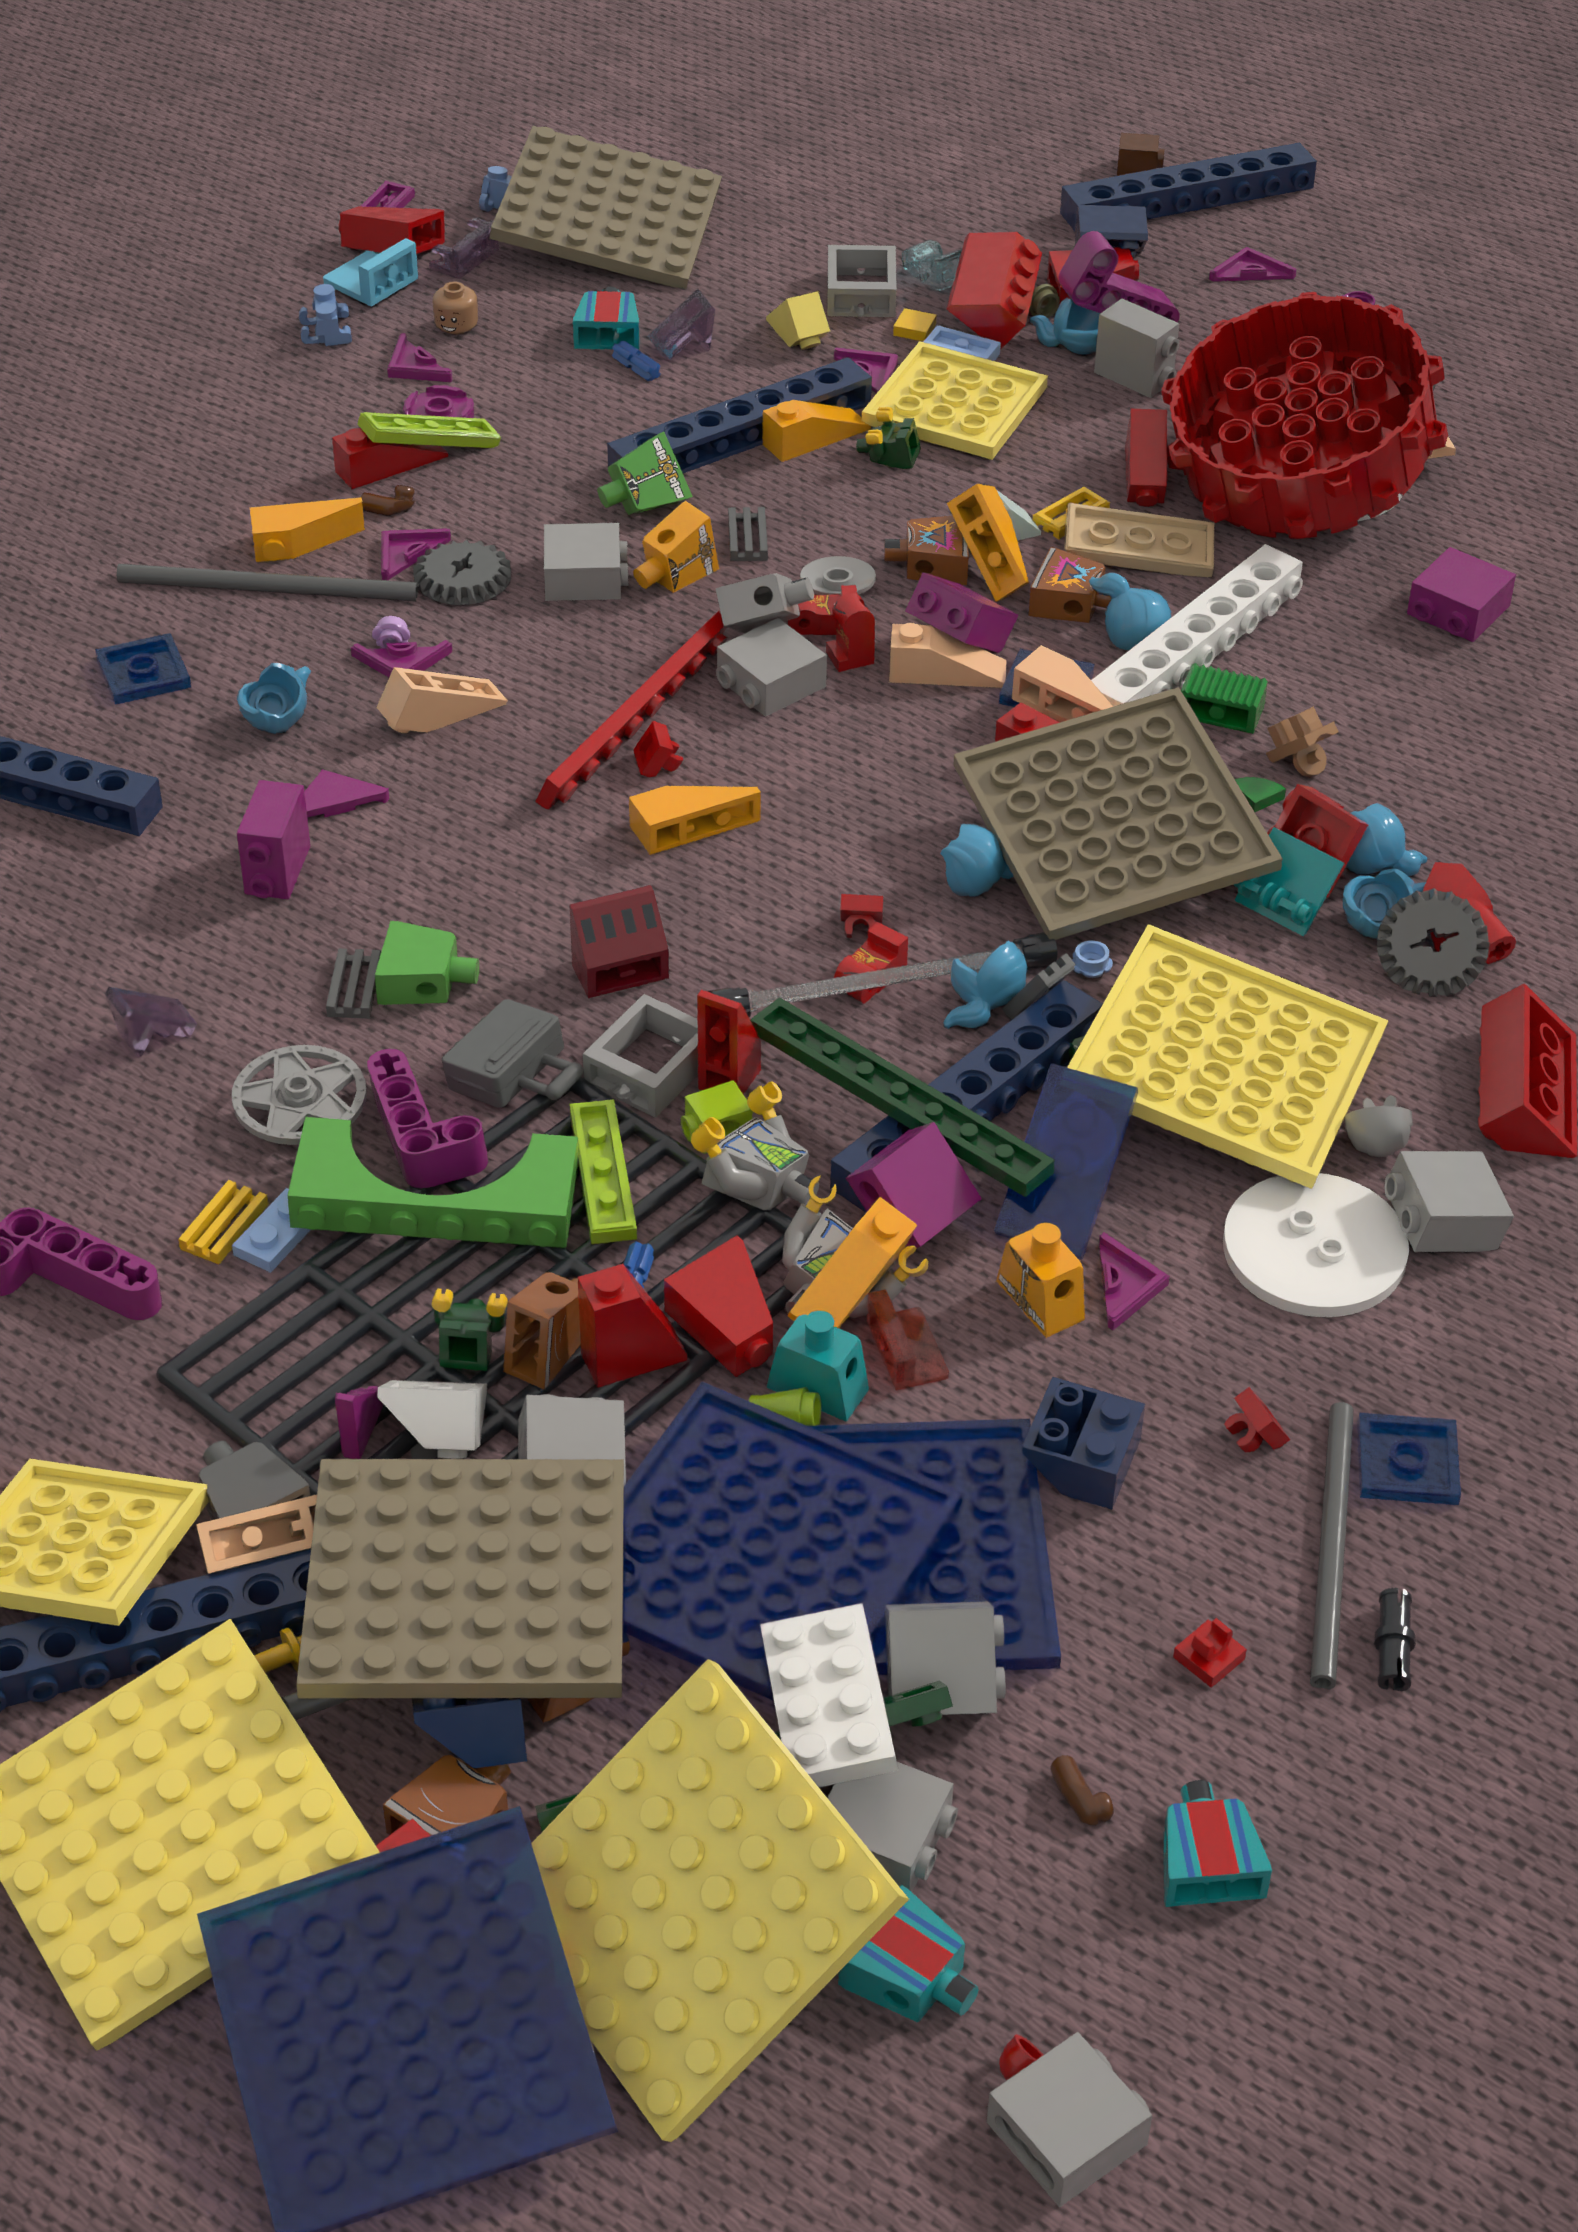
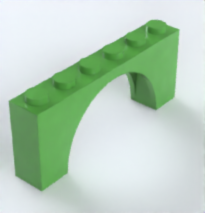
M305 1117L287 1195L290 1228L566 1248L578 1172V1137L532 1133L530 1144L521 1160L498 1180L464 1193L425 1195L393 1187L375 1177L363 1166L353 1149L351 1120Z

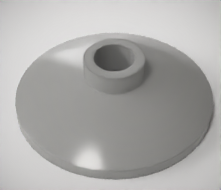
M831 556L814 560L805 565L800 573V579L809 578L814 594L817 595L841 594L842 585H856L857 594L859 595L869 590L876 581V573L871 565L860 559L845 556Z

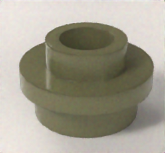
M1042 284L1036 287L1033 291L1029 313L1033 316L1043 315L1047 318L1052 316L1057 311L1060 303L1057 290L1049 284Z

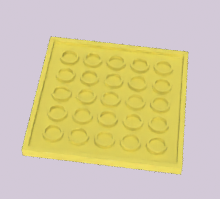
M1148 924L1065 1070L1060 1086L1312 1189L1383 1036L1388 1020Z
M231 1619L0 1764V1881L96 2051L115 2042L386 1863Z
M709 1659L701 1665L486 1890L554 1958L556 1980L553 1986L554 1990L659 2137L668 2142L677 2139L909 1900L721 1666Z

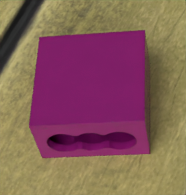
M1449 547L1412 582L1407 614L1420 621H1425L1446 630L1453 635L1474 642L1510 607L1516 574Z
M924 572L905 612L966 644L998 653L1003 650L1019 616L961 584Z
M259 780L236 833L244 894L255 895L259 898L272 897L289 900L310 849L304 785Z
M935 1122L905 1132L846 1177L866 1211L881 1197L917 1224L905 1248L907 1246L921 1247L982 1199Z

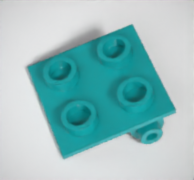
M1273 827L1269 837L1283 859L1281 870L1234 884L1238 888V894L1234 900L1304 936L1335 882L1344 862Z

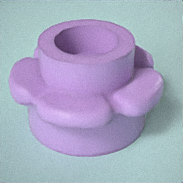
M386 616L378 621L377 626L372 631V637L376 640L378 646L386 648V643L408 642L410 632L404 620L396 616Z

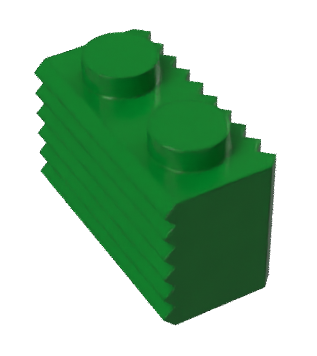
M1194 663L1190 667L1181 692L1199 722L1254 734L1264 709L1268 681L1265 677L1259 679L1257 676H1250V674L1244 676L1242 672L1236 674L1234 671L1229 673L1227 669L1221 671L1219 667L1217 669L1212 668V666L1206 668L1204 664L1198 666L1197 663Z

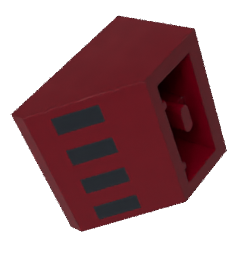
M651 885L569 905L572 967L588 998L669 978V949L654 890Z

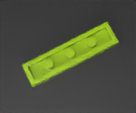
M363 412L360 413L357 424L371 441L376 443L494 448L499 446L501 436L485 419Z
M614 1099L570 1104L573 1136L578 1137V1167L591 1244L636 1240L637 1226Z

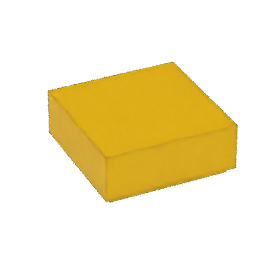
M904 308L893 326V336L924 342L936 326L937 315Z

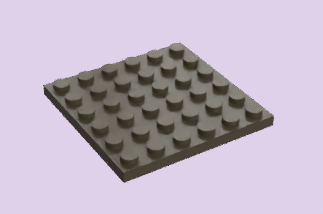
M532 126L491 226L489 239L662 285L687 289L722 176L713 174L707 169H694L683 166L676 161H664L653 158L643 152L634 153L619 149L613 144H600L589 141L579 135L570 136L555 132L549 127Z
M1179 687L954 754L953 765L988 830L995 834L1003 858L1042 930L1049 939L1057 940L1281 870L1283 860Z
M321 1459L297 1675L298 1698H622L624 1459Z

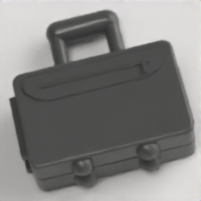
M510 999L500 1002L442 1057L447 1086L450 1090L498 1108L504 1107L523 1088L547 1096L551 1100H557L582 1077L584 1072L581 1064L556 1057L564 1049L558 1016ZM546 1065L562 1070L549 1085L532 1080Z

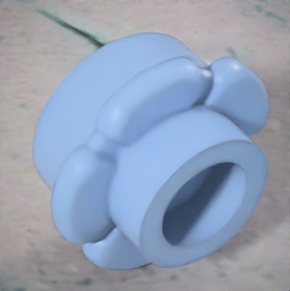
M1093 940L1084 941L1076 947L1073 953L1072 960L1076 964L1074 971L1086 977H1101L1103 972L1107 973L1112 968L1113 961L1109 958V949L1101 942Z

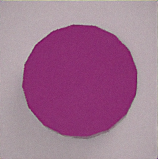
M433 385L426 387V392L419 395L418 390L410 394L404 401L403 411L406 415L474 418V401L472 398H467L466 392L460 388L448 385Z

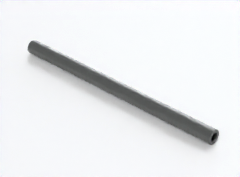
M120 563L117 566V581L121 583L416 601L418 596V582Z

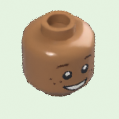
M449 282L434 293L432 300L433 318L436 327L450 334H463L477 325L478 302L477 296L471 288L464 286L460 282Z

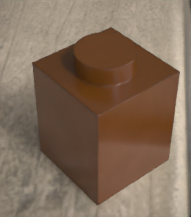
M1121 132L1117 176L1163 168L1165 148H1158L1160 135Z

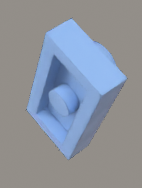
M938 325L924 340V343L995 361L1000 355L1001 342Z
M288 1188L270 1204L232 1245L234 1256L270 1273L310 1231V1229L290 1228Z

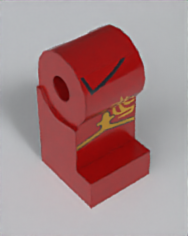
M842 585L841 594H814L813 600L798 604L800 616L788 620V626L800 635H836V620L832 614L833 605L837 599L845 594H857L856 585Z
M845 594L836 600L832 608V614L836 620V640L826 642V653L838 672L874 664L875 618L870 610L865 607L863 599L858 594Z
M877 922L868 930V940L856 952L846 956L840 962L834 974L833 987L862 1003H866L907 967L908 937Z

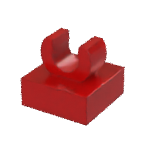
M652 721L633 749L640 775L649 778L656 777L661 768L672 772L677 770L683 761V757L675 755L679 749V744L671 741L667 726Z
M841 894L840 917L841 921H845V935L847 938H852L853 928L857 924H865L870 929L877 922L882 923L883 896Z
M1250 1387L1234 1398L1244 1413H1236L1230 1416L1224 1425L1231 1434L1239 1433L1241 1430L1248 1428L1247 1434L1236 1442L1244 1452H1254L1257 1450L1263 1439L1273 1450L1282 1447L1290 1441V1438L1271 1411Z
M1215 1618L1212 1622L1209 1619L1180 1642L1174 1648L1173 1658L1212 1688L1245 1660L1247 1649L1232 1638L1233 1631Z

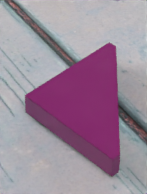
M1245 247L1211 270L1209 280L1294 279L1297 269L1249 247Z
M405 333L399 335L387 368L389 378L452 382L451 369L442 368L438 365L434 356L421 346L416 347L410 343Z
M845 348L834 349V359L836 361L849 357L872 376V390L875 393L882 388L895 372L898 365V355Z
M450 529L381 531L382 580H389L415 564L417 557L425 555L426 549H436L438 543L445 545L451 541Z
M447 640L432 647H417V642L386 643V648L367 649L357 643L351 647L352 657L388 678L394 667L425 671L452 653V643Z
M323 769L304 791L307 818L324 814L325 818L356 810L355 806L373 801L386 803L389 800V788Z
M1103 1232L1099 1237V1252L1108 1328L1115 1330L1167 1287L1170 1276Z
M368 1386L367 1389L358 1388L350 1390L347 1394L336 1393L335 1395L341 1449L345 1458L361 1459L384 1405L378 1398L377 1386Z

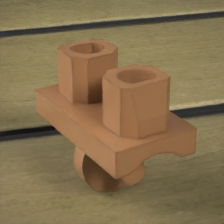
M1313 706L1267 728L1276 748L1267 752L1266 755L1274 763L1293 754V763L1297 771L1303 776H1315L1324 770L1327 760L1325 751L1316 742L1328 738L1339 731L1334 721L1323 726Z

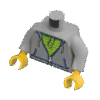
M771 1081L763 1087L758 1086L748 1096V1107L754 1113L762 1115L764 1121L754 1117L725 1136L722 1124L716 1118L709 1117L699 1125V1128L691 1136L693 1147L699 1152H707L709 1155L706 1159L707 1164L701 1184L762 1210H771L788 1197L801 1204H807L810 1199L809 1185L813 1180L804 1175L809 1158L808 1151L790 1138L782 1115L777 1116L773 1108L782 1099V1092L776 1083ZM819 1182L813 1189L815 1195H817L819 1190Z
M821 1176L815 1177L810 1182V1199L807 1204L802 1203L784 1235L782 1262L789 1272L783 1283L794 1294L786 1303L788 1313L853 1229L828 1208L823 1214L819 1212L822 1204L830 1203L836 1195V1184L827 1198L821 1199L814 1194V1186L818 1183ZM915 1246L904 1248L898 1258L900 1267L894 1271L893 1269L896 1265L894 1261L849 1317L858 1318L883 1311L907 1286L905 1280L909 1276L918 1277L926 1272L928 1269L927 1258L917 1268L910 1269L906 1267V1260L917 1248Z

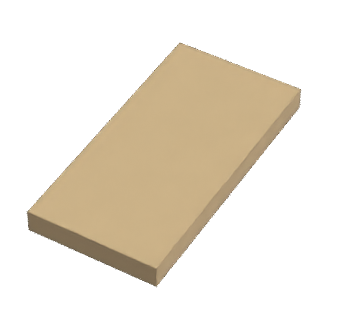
M1068 503L1064 551L1103 563V565L1184 576L1212 577L1214 570V523Z

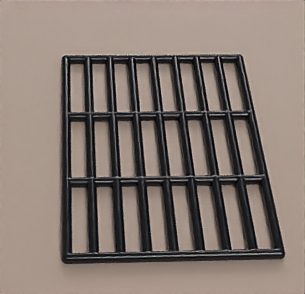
M583 1077L562 1096L564 1097L572 1091L587 1102L614 1099ZM536 1094L484 1132L487 1152L561 1098L551 1100L547 1096ZM614 1099L621 1142L623 1143L635 1134L650 1144L649 1147L626 1163L629 1184L665 1156L670 1157L683 1166V1168L633 1205L637 1226L698 1178L703 1179L707 1161ZM570 1115L544 1134L573 1135ZM529 1145L475 1184L466 1177L443 1184L457 1194L486 1186L498 1180L515 1167L527 1151ZM443 1184L428 1188L409 1186L404 1191L429 1195ZM715 1190L647 1243L654 1249L653 1256L655 1260L733 1200L749 1212L667 1277L737 1235L744 1240L766 1222L783 1235L750 1260L758 1279L782 1259L784 1235L792 1218L776 1207L771 1210H762ZM583 1196L573 1203L569 1229L587 1216ZM346 1232L160 1366L156 1372L157 1379L240 1446L245 1447L253 1442L264 1444L305 1479L309 1484L310 1496L316 1495L318 1481L311 1477V1475L320 1469L321 1459H333L342 1452L339 1430L296 1463L292 1462L278 1449L336 1406V1393L347 1394L350 1390L360 1388L404 1354L421 1367L403 1381L433 1382L438 1379L441 1382L487 1384L488 1390L507 1375V1373L503 1372L504 1354L489 1364L487 1371H480L471 1379L456 1368L440 1367L439 1354H435L421 1343L422 1340L439 1328L434 1320V1308L405 1330L388 1319V1317L489 1242L459 1241L379 1302L371 1306L356 1294L431 1238L403 1236L342 1282H339L325 1272V1270L374 1235L372 1233ZM589 1238L572 1252L562 1247L518 1244L453 1293L454 1297L451 1306L454 1303L467 1304L471 1299H478L538 1252L555 1263L545 1273L552 1272L568 1279L571 1275L577 1278L596 1272L597 1270L587 1263L614 1242L591 1244ZM664 1279L647 1292L658 1307L664 1303ZM308 1282L324 1294L197 1387L182 1375ZM785 1285L765 1299L771 1318L786 1307V1303L794 1295ZM339 1306L356 1318L229 1412L214 1400V1398ZM507 1306L505 1309V1326L507 1319ZM676 1321L671 1324L690 1361L624 1413L625 1437L719 1362L699 1342L689 1336V1333ZM371 1330L388 1342L263 1437L245 1425ZM581 1345L545 1389L529 1384L505 1404H502L487 1392L484 1410L487 1418L483 1420L480 1446L477 1449L503 1429L518 1439V1419L526 1395L548 1394L583 1367L586 1363L581 1355ZM634 1377L602 1387H597L594 1384L578 1398L598 1397L608 1399ZM383 1405L375 1426L392 1414L385 1405ZM405 1429L368 1459H399L419 1442ZM518 1446L501 1459H519ZM467 1450V1457L476 1450ZM436 1457V1458H434V1459H451V1458H440V1457Z

